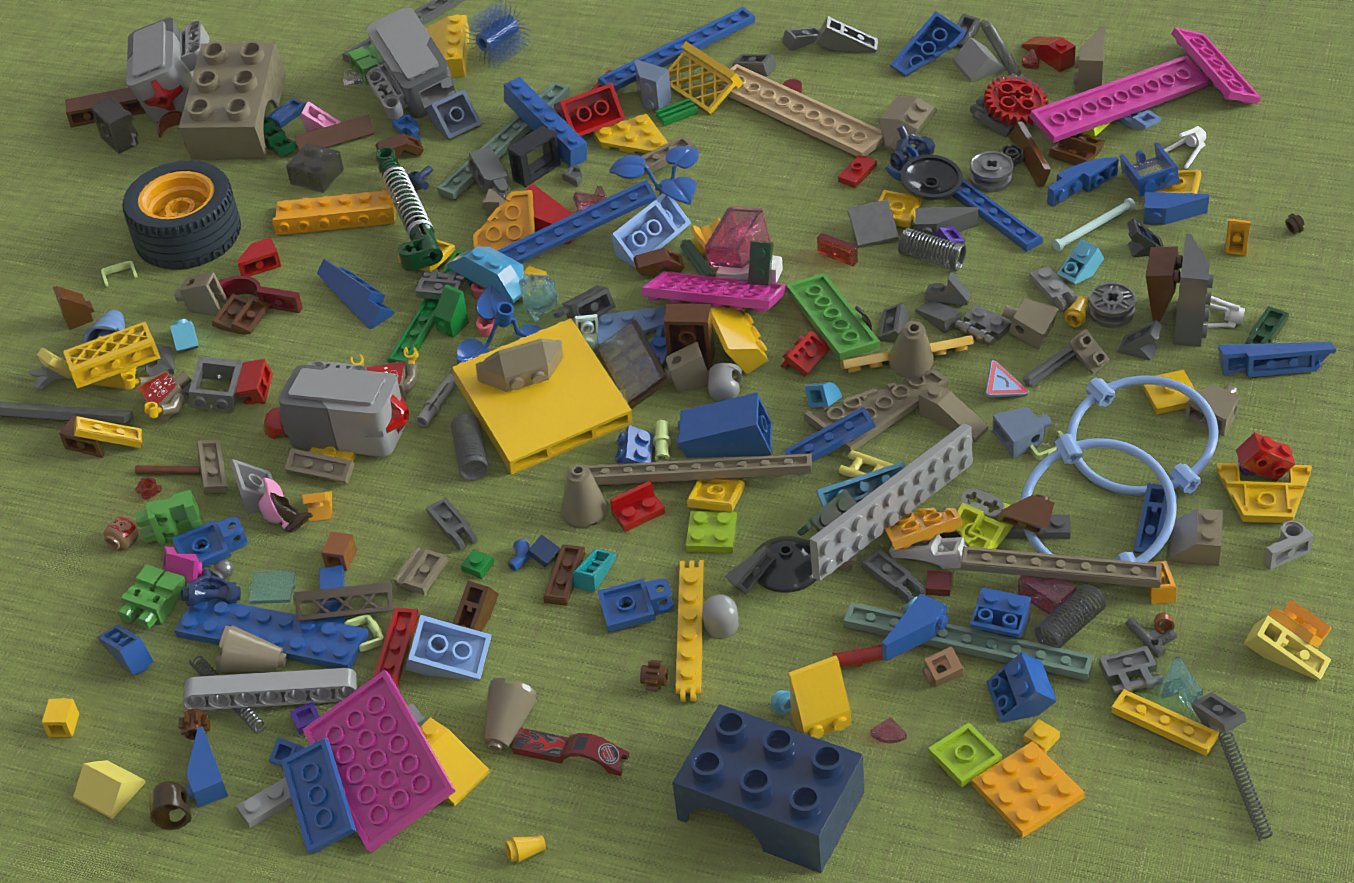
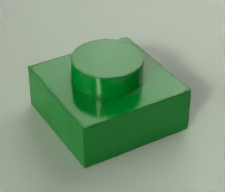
M473 549L461 564L462 572L482 579L494 564L493 556Z

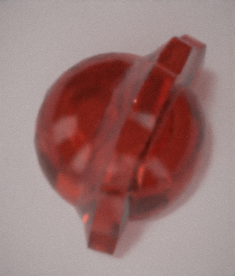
M1030 49L1028 54L1023 56L1022 65L1027 69H1039V57L1033 49Z

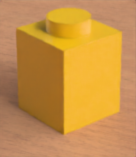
M68 698L48 700L42 719V725L48 738L73 737L79 717V711L74 700Z

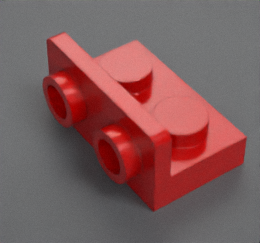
M811 330L806 337L802 334L794 344L796 346L794 349L790 347L782 356L785 360L781 367L785 369L789 364L805 377L827 354L830 347Z
M650 481L610 499L612 516L624 532L666 513L665 506L654 494L653 484Z

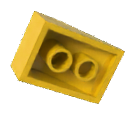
M836 655L788 673L792 722L798 732L819 739L824 735L841 731L851 726L850 706Z
M430 717L420 728L456 790L455 793L445 800L456 806L490 773V770L449 729Z

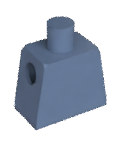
M1027 407L993 415L992 431L1013 459L1029 451L1031 445L1037 447L1042 444L1044 429L1051 427V420L1047 414L1036 417L1030 408Z

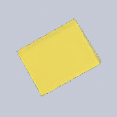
M108 760L83 763L73 797L74 800L113 819L146 782L139 776Z

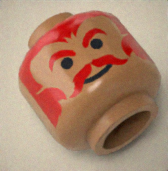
M116 517L104 530L105 543L116 551L128 549L139 536L137 523L130 517Z

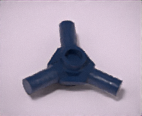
M426 166L421 172L414 171L408 174L415 191L428 189L429 184L425 179L433 172L431 166Z

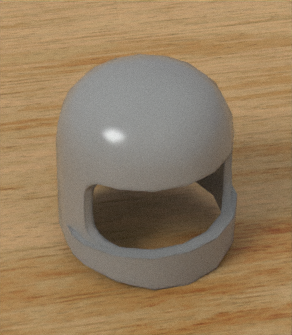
M719 363L710 368L708 393L712 399L719 402L738 396L740 391L738 383L742 376L741 368L732 363ZM732 371L738 373L735 379L732 378Z
M720 594L711 596L706 600L702 609L703 624L706 632L715 638H726L734 634L739 625L738 610L735 602L730 597Z

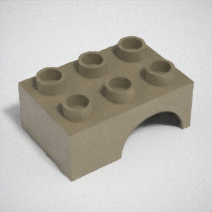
M213 41L201 44L179 125V130L191 159H266L267 151L263 128L265 108L268 102H272L274 108H278L286 76L275 42L221 43Z

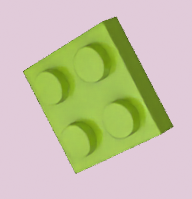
M691 511L686 539V552L733 553L738 520L737 512Z
M969 722L928 748V754L961 788L970 783L974 777L1002 761V754Z

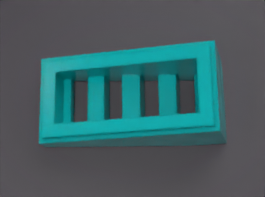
M595 548L573 572L574 587L592 593L595 592L616 560L617 555Z

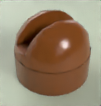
M1161 612L1155 616L1154 629L1159 634H1164L1171 629L1174 630V620L1171 615Z

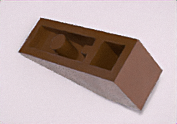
M467 581L452 624L482 632L492 615L499 593L488 586Z

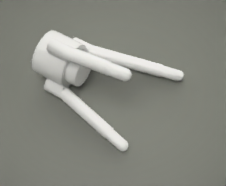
M1199 126L1180 133V137H1186L1164 149L1167 153L1185 142L1190 147H1196L1186 162L1184 169L1189 167L1201 148L1205 146L1206 133Z
M1211 296V301L1225 307L1211 303L1210 305H1205V307L1225 312L1224 320H1227L1228 323H1209L1203 325H1208V328L1235 329L1236 325H1242L1245 308Z

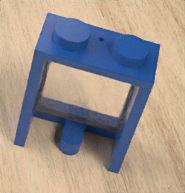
M1158 142L1154 143L1156 154L1154 158L1146 160L1145 153L1142 150H1138L1135 154L1136 164L1131 165L1124 154L1119 155L1122 174H1125L1139 192L1140 197L1144 196L1145 192H1156L1179 184L1178 167Z

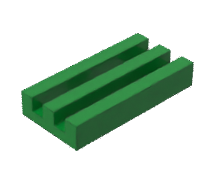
M690 98L655 110V116L664 126L698 113V107L691 102Z

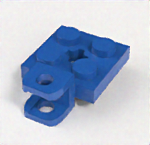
M230 517L218 523L214 520L172 538L178 554H196L199 562H202V568L230 557L231 552L244 547L248 543L238 517ZM230 525H236L233 529H228ZM237 537L241 538L239 541H233Z
M644 579L598 590L608 632L656 620L655 615L669 612L674 608L667 579H657L646 582V584ZM659 587L664 588L662 592L656 591V589ZM662 600L667 601V603L664 605L659 604V602ZM625 603L631 605L630 607L623 608Z

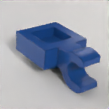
M409 114L391 122L393 129L399 134H408L421 140V137L417 134L419 132L418 123Z

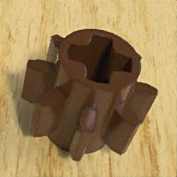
M651 660L648 661V665H642L640 683L647 684L646 690L658 691L660 686L667 685L669 672L667 667H662L663 661Z
M190 709L185 712L184 717L179 718L178 728L181 729V735H185L187 739L195 740L197 728L203 726L204 731H210L208 714H204L200 709Z

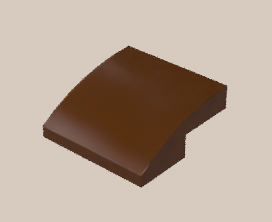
M1079 133L1060 140L1050 148L1049 156L1078 165L1094 160L1104 146L1105 140Z
M232 294L212 320V326L232 333L251 334L270 308V304L252 296L249 300Z

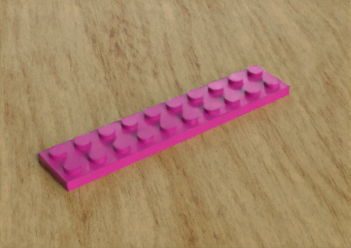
M1183 56L1031 110L1029 117L1054 143L1205 88L1209 85L1210 80L1187 56Z

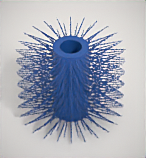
M511 2L508 16L507 12L504 13L502 11L503 9H499L498 12L494 10V14H491L492 11L490 10L488 17L482 15L478 17L479 23H474L478 29L476 30L478 34L475 35L473 33L472 35L476 36V39L472 40H476L475 44L484 51V65L487 52V59L489 57V60L491 59V52L494 55L492 59L497 58L498 54H502L503 57L507 55L508 57V53L512 51L511 48H517V43H520L521 39L523 40L520 35L522 32L518 30L519 28H525L519 27L518 25H522L517 23L520 20L516 21L511 16Z

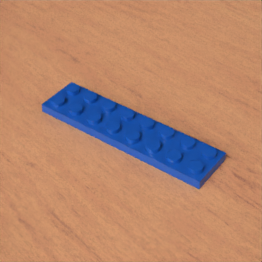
M204 599L194 606H189L174 630L177 637L219 645L225 627L233 625L282 647L283 653L287 654L286 659L334 669H351L360 653L359 645L364 643L369 636L367 628L320 619L297 622L295 614L238 603L227 604L218 599Z

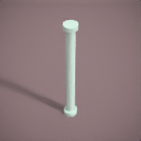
M1127 198L1123 204L1063 238H1056L1052 241L1053 248L1059 252L1063 250L1065 245L1127 210L1135 209L1136 204L1134 200Z

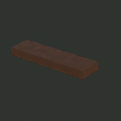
M368 114L296 135L295 140L300 155L368 136L374 134L375 131Z
M1017 121L1010 138L1013 144L1023 149V154L1025 155L1023 161L1036 184L1044 186L1051 168L1024 122Z

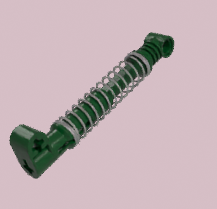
M382 147L378 149L375 155L379 172L382 173V181L411 240L398 248L402 268L406 271H415L439 263L443 253L434 237L433 225L406 170L399 165L393 148Z

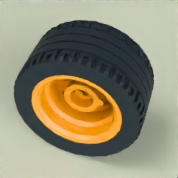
M192 160L176 161L155 167L132 182L122 201L125 220L138 255L149 264L159 268L171 270L188 269L209 263L226 253L240 234L241 220L230 181L223 171L205 162Z

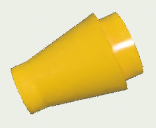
M1078 296L1064 313L1065 322L1071 327H1079L1085 322L1087 306L1089 304V300L1085 296Z
M543 835L511 837V840L505 841L506 854L510 862L516 861V863H519L539 852L546 851L545 839Z

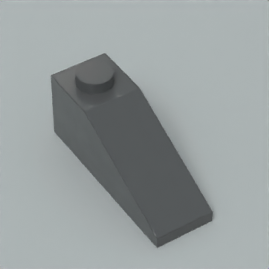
M828 16L818 31L816 44L831 51L876 53L878 39Z
M978 207L915 208L916 230L937 237L936 232L942 227H955L958 232L978 226Z

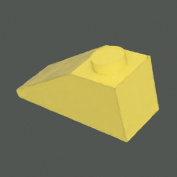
M1266 616L1255 623L1244 642L1246 646L1263 658L1318 681L1321 680L1331 661L1329 657L1270 616Z

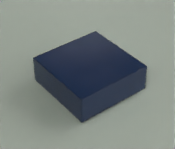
M541 535L528 549L527 554L546 567L559 553L561 548Z

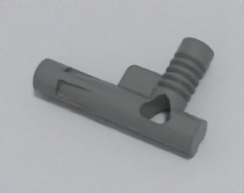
M1133 617L1129 618L1126 622V625L1157 657L1165 654L1166 651L1162 647L1163 645L1177 638L1176 633L1172 629L1160 635L1156 630L1147 632Z

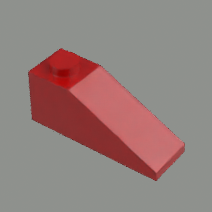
M1036 36L1022 43V48L1058 72H1062L1075 65L1076 46L1063 37Z

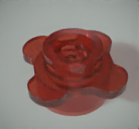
M146 477L139 481L135 490L142 495L143 499L147 500L160 493L162 486L157 485L154 478Z

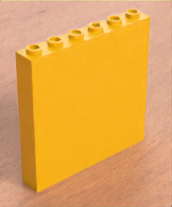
M572 319L559 322L554 326L539 330L537 333L520 338L515 342L500 346L493 351L481 354L478 357L452 367L456 385L478 418L479 423L511 475L632 424L631 408ZM538 339L561 340L563 358L549 380L508 392L478 382L475 364L483 362L488 356L499 350Z

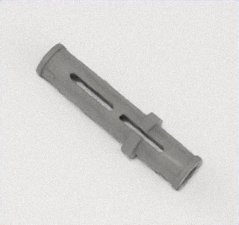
M446 375L430 400L425 401L422 411L415 419L417 425L425 428L431 419L438 415L441 405L456 386L453 375Z

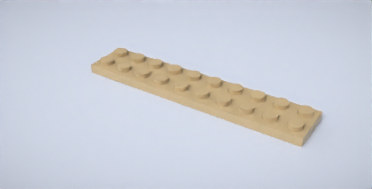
M738 64L730 68V70L738 75L743 84L739 89L734 87L727 95L728 97L855 156H867L884 142L881 130ZM727 84L718 85V91L724 90Z

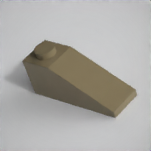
M932 382L919 394V415L951 431L956 430L965 423L972 428L973 442H976L988 430V425L951 391Z

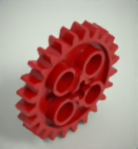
M1007 75L1005 80L999 77L998 81L993 80L992 84H988L983 102L985 103L984 108L989 109L988 114H994L993 119L1000 118V123L1007 121V125L1010 126L1011 123L1016 125L1018 121L1024 122L1025 126L1027 123L1033 126L1034 121L1029 117L1031 110L1048 105L1049 100H1046L1047 94H1043L1044 89H1037L1038 84H1031L1032 80L1025 82L1024 77L1017 80L1016 76L1010 79Z

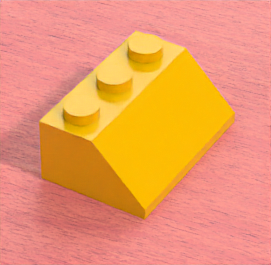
M711 307L712 324L725 352L747 375L769 361L765 354L767 348L758 339L761 337L760 333L752 326L754 321L748 312L743 313L741 310H736L732 307Z

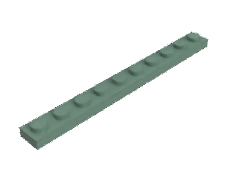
M553 82L539 96L554 109V104L564 100L570 94V87ZM517 115L480 149L491 147L500 158L508 151V147L518 142L531 128ZM468 160L437 187L438 194L454 200L475 181L467 166Z
M850 603L843 622L844 627L888 636L904 614ZM947 624L943 630H939L934 638L922 643L923 645L947 649L952 646L955 652L1009 663L1022 652L1041 661L1045 672L1088 681L1094 655Z

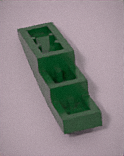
M264 117V141L268 149L281 157L298 149L296 142L287 138L285 131L277 128L274 120Z

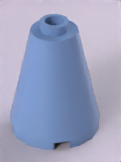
M117 310L107 311L86 331L83 344L98 339L99 336H106L125 329L123 314Z

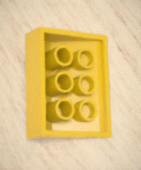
M456 14L447 16L425 28L446 59L452 78L465 77L468 54V44L466 43H469V28L466 22V15Z

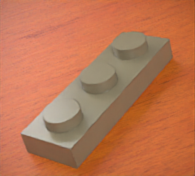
M682 135L641 157L645 159V166H648L651 173L669 164L666 161V153L670 149L679 146L695 148V144Z
M220 440L197 441L203 493H226L227 484Z
M291 448L284 470L289 473L348 484L355 463L352 460Z

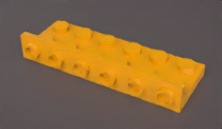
M387 190L284 200L277 202L276 216L272 218V223L276 236L395 224L396 209Z

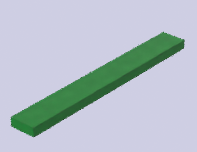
M455 250L447 263L464 252ZM446 263L442 273H450L453 270L448 268ZM424 299L388 357V363L406 361L408 364V359L403 352L405 347L408 348V356L414 354V347L419 351L435 325L434 313L439 299Z

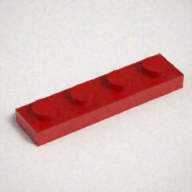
M394 608L373 678L385 670L390 674L396 687H398L418 622V609Z

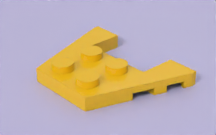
M1217 463L1216 472L1242 521L1285 523L1294 520L1312 469L1311 465H1294L1289 470L1290 483L1240 481L1239 463Z

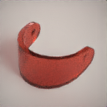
M171 111L164 114L158 122V137L162 138L163 132L169 127L180 125L183 113Z

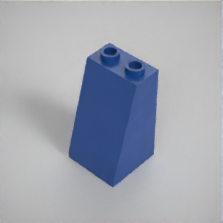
M757 392L681 411L680 420L678 421L679 437H677V445L680 450H683L687 458L772 455V421Z

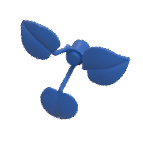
M687 146L670 149L666 153V161L669 164H674L671 179H663L660 184L656 182L648 166H645V159L637 155H628L618 159L611 166L610 173L622 178L634 179L640 177L645 170L652 180L655 190L659 191L660 195L664 193L674 200L691 205L696 191V182L688 177H678L675 179V172L677 166L683 169L692 167L698 160L699 151L696 148Z
M489 286L478 300L477 313L485 320L495 318L494 326L484 345L477 339L464 340L458 346L457 361L458 363L466 362L481 354L490 352L491 350L488 347L498 325L500 327H507L512 323L516 335L519 336L517 340L537 333L542 328L528 324L522 326L521 331H519L516 323L517 319L513 317V305L492 286Z

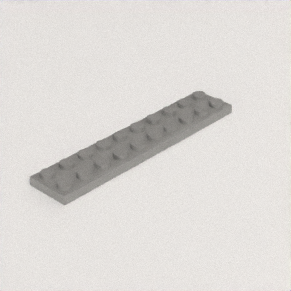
M965 423L811 537L810 550L813 578L819 581L824 579L884 533L885 528L895 525L898 519L900 520L905 514H909L943 486L973 464L971 426Z

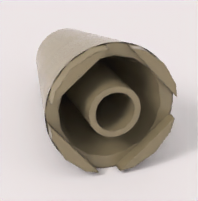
M909 321L903 326L890 350L889 364L899 376L914 379L922 377V374L931 370L934 357L924 325L918 321Z
M575 465L567 471L561 513L568 525L585 529L595 522L597 524L601 523L607 515L608 508L590 469L585 465Z
M228 625L225 627L219 643L221 650L220 656L217 655L216 672H278L279 668H284L287 654L283 653L282 647L236 626Z
M494 678L490 681L484 742L492 751L501 752L508 749L537 702L538 696L535 697L536 691L520 681L514 680L513 684L505 683L506 678Z

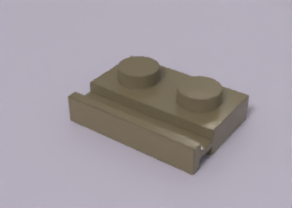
M416 547L393 579L395 586L401 585L404 586V589L425 595L448 562L447 556L427 549L423 551L420 550V547Z

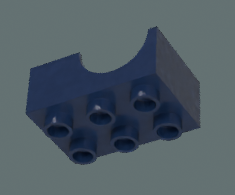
M719 704L672 782L677 820L687 823L689 813L697 809H711L722 812L745 825L757 837L763 852L822 873L864 794L863 754Z

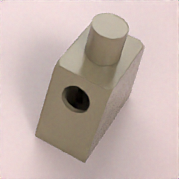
M214 272L187 277L181 288L176 289L174 293L176 301H185L189 311L192 313L217 315L228 300Z
M1024 299L1018 309L1007 304L1003 310L1002 317L1012 320L1009 330L1012 335L1036 349H1040L1054 325L1059 308Z
M697 342L666 357L669 369L665 370L670 382H674L678 392L708 386L709 374Z
M1210 384L1200 391L1199 394L1208 402L1214 412L1218 424V433L1225 436L1237 415L1240 397L1237 395L1236 387L1231 384L1226 385L1224 388ZM1190 399L1187 402L1186 419L1208 428L1204 413Z

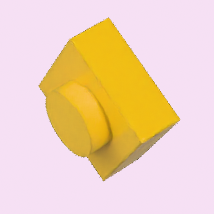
M1038 719L1024 734L1023 742L1029 744L1033 741L1046 753L1060 738V731Z

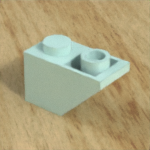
M597 314L575 316L573 322L591 349L594 350L598 347Z

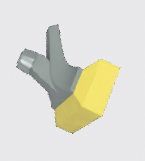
M44 348L40 349L37 356L41 362V369L30 370V375L39 377L34 384L37 389L43 390L53 380L73 379L66 360Z

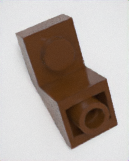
M404 133L377 142L375 145L377 150L382 147L393 148L397 160L403 150L409 154L414 153L419 156L424 151L420 139Z
M666 248L639 254L633 258L637 272L655 278L663 266L669 271L674 270L678 273H681L685 268L681 255Z

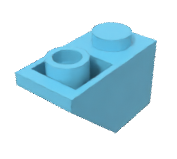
M1080 239L1057 275L1073 284H1077L1092 277L1103 262L1104 257L1098 247Z
M186 319L174 321V325L170 326L176 351L181 352L199 347L194 324Z

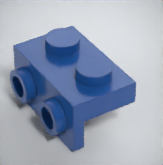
M629 425L624 433L621 432L617 438L616 444L619 447L615 461H617V464L651 462L653 434Z

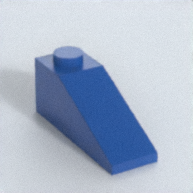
M1145 192L1143 224L1166 225L1208 212L1209 194Z
M1147 484L1134 546L1135 553H1144L1155 542L1163 528L1167 503L1164 489L1160 484Z
M920 593L882 642V659L888 661L934 638L939 630H943L947 625V605Z
M116 625L98 636L99 641L132 675L143 673L154 662L142 639L120 625Z
M203 726L197 728L186 773L190 784L185 785L190 800L195 798L199 808L228 797Z

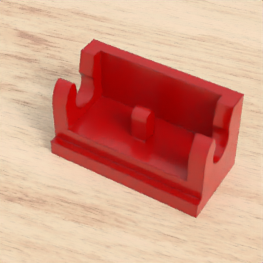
M265 359L242 363L235 394L237 397H251V399L244 400L243 404L245 405L266 404L273 373Z

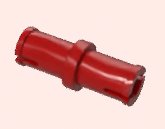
M881 644L861 649L858 646L854 647V650L832 653V656H837L840 667L852 665L861 667L863 663L884 661L882 659Z

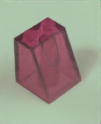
M727 208L705 245L709 266L743 268L749 264L750 241L770 242L763 209Z

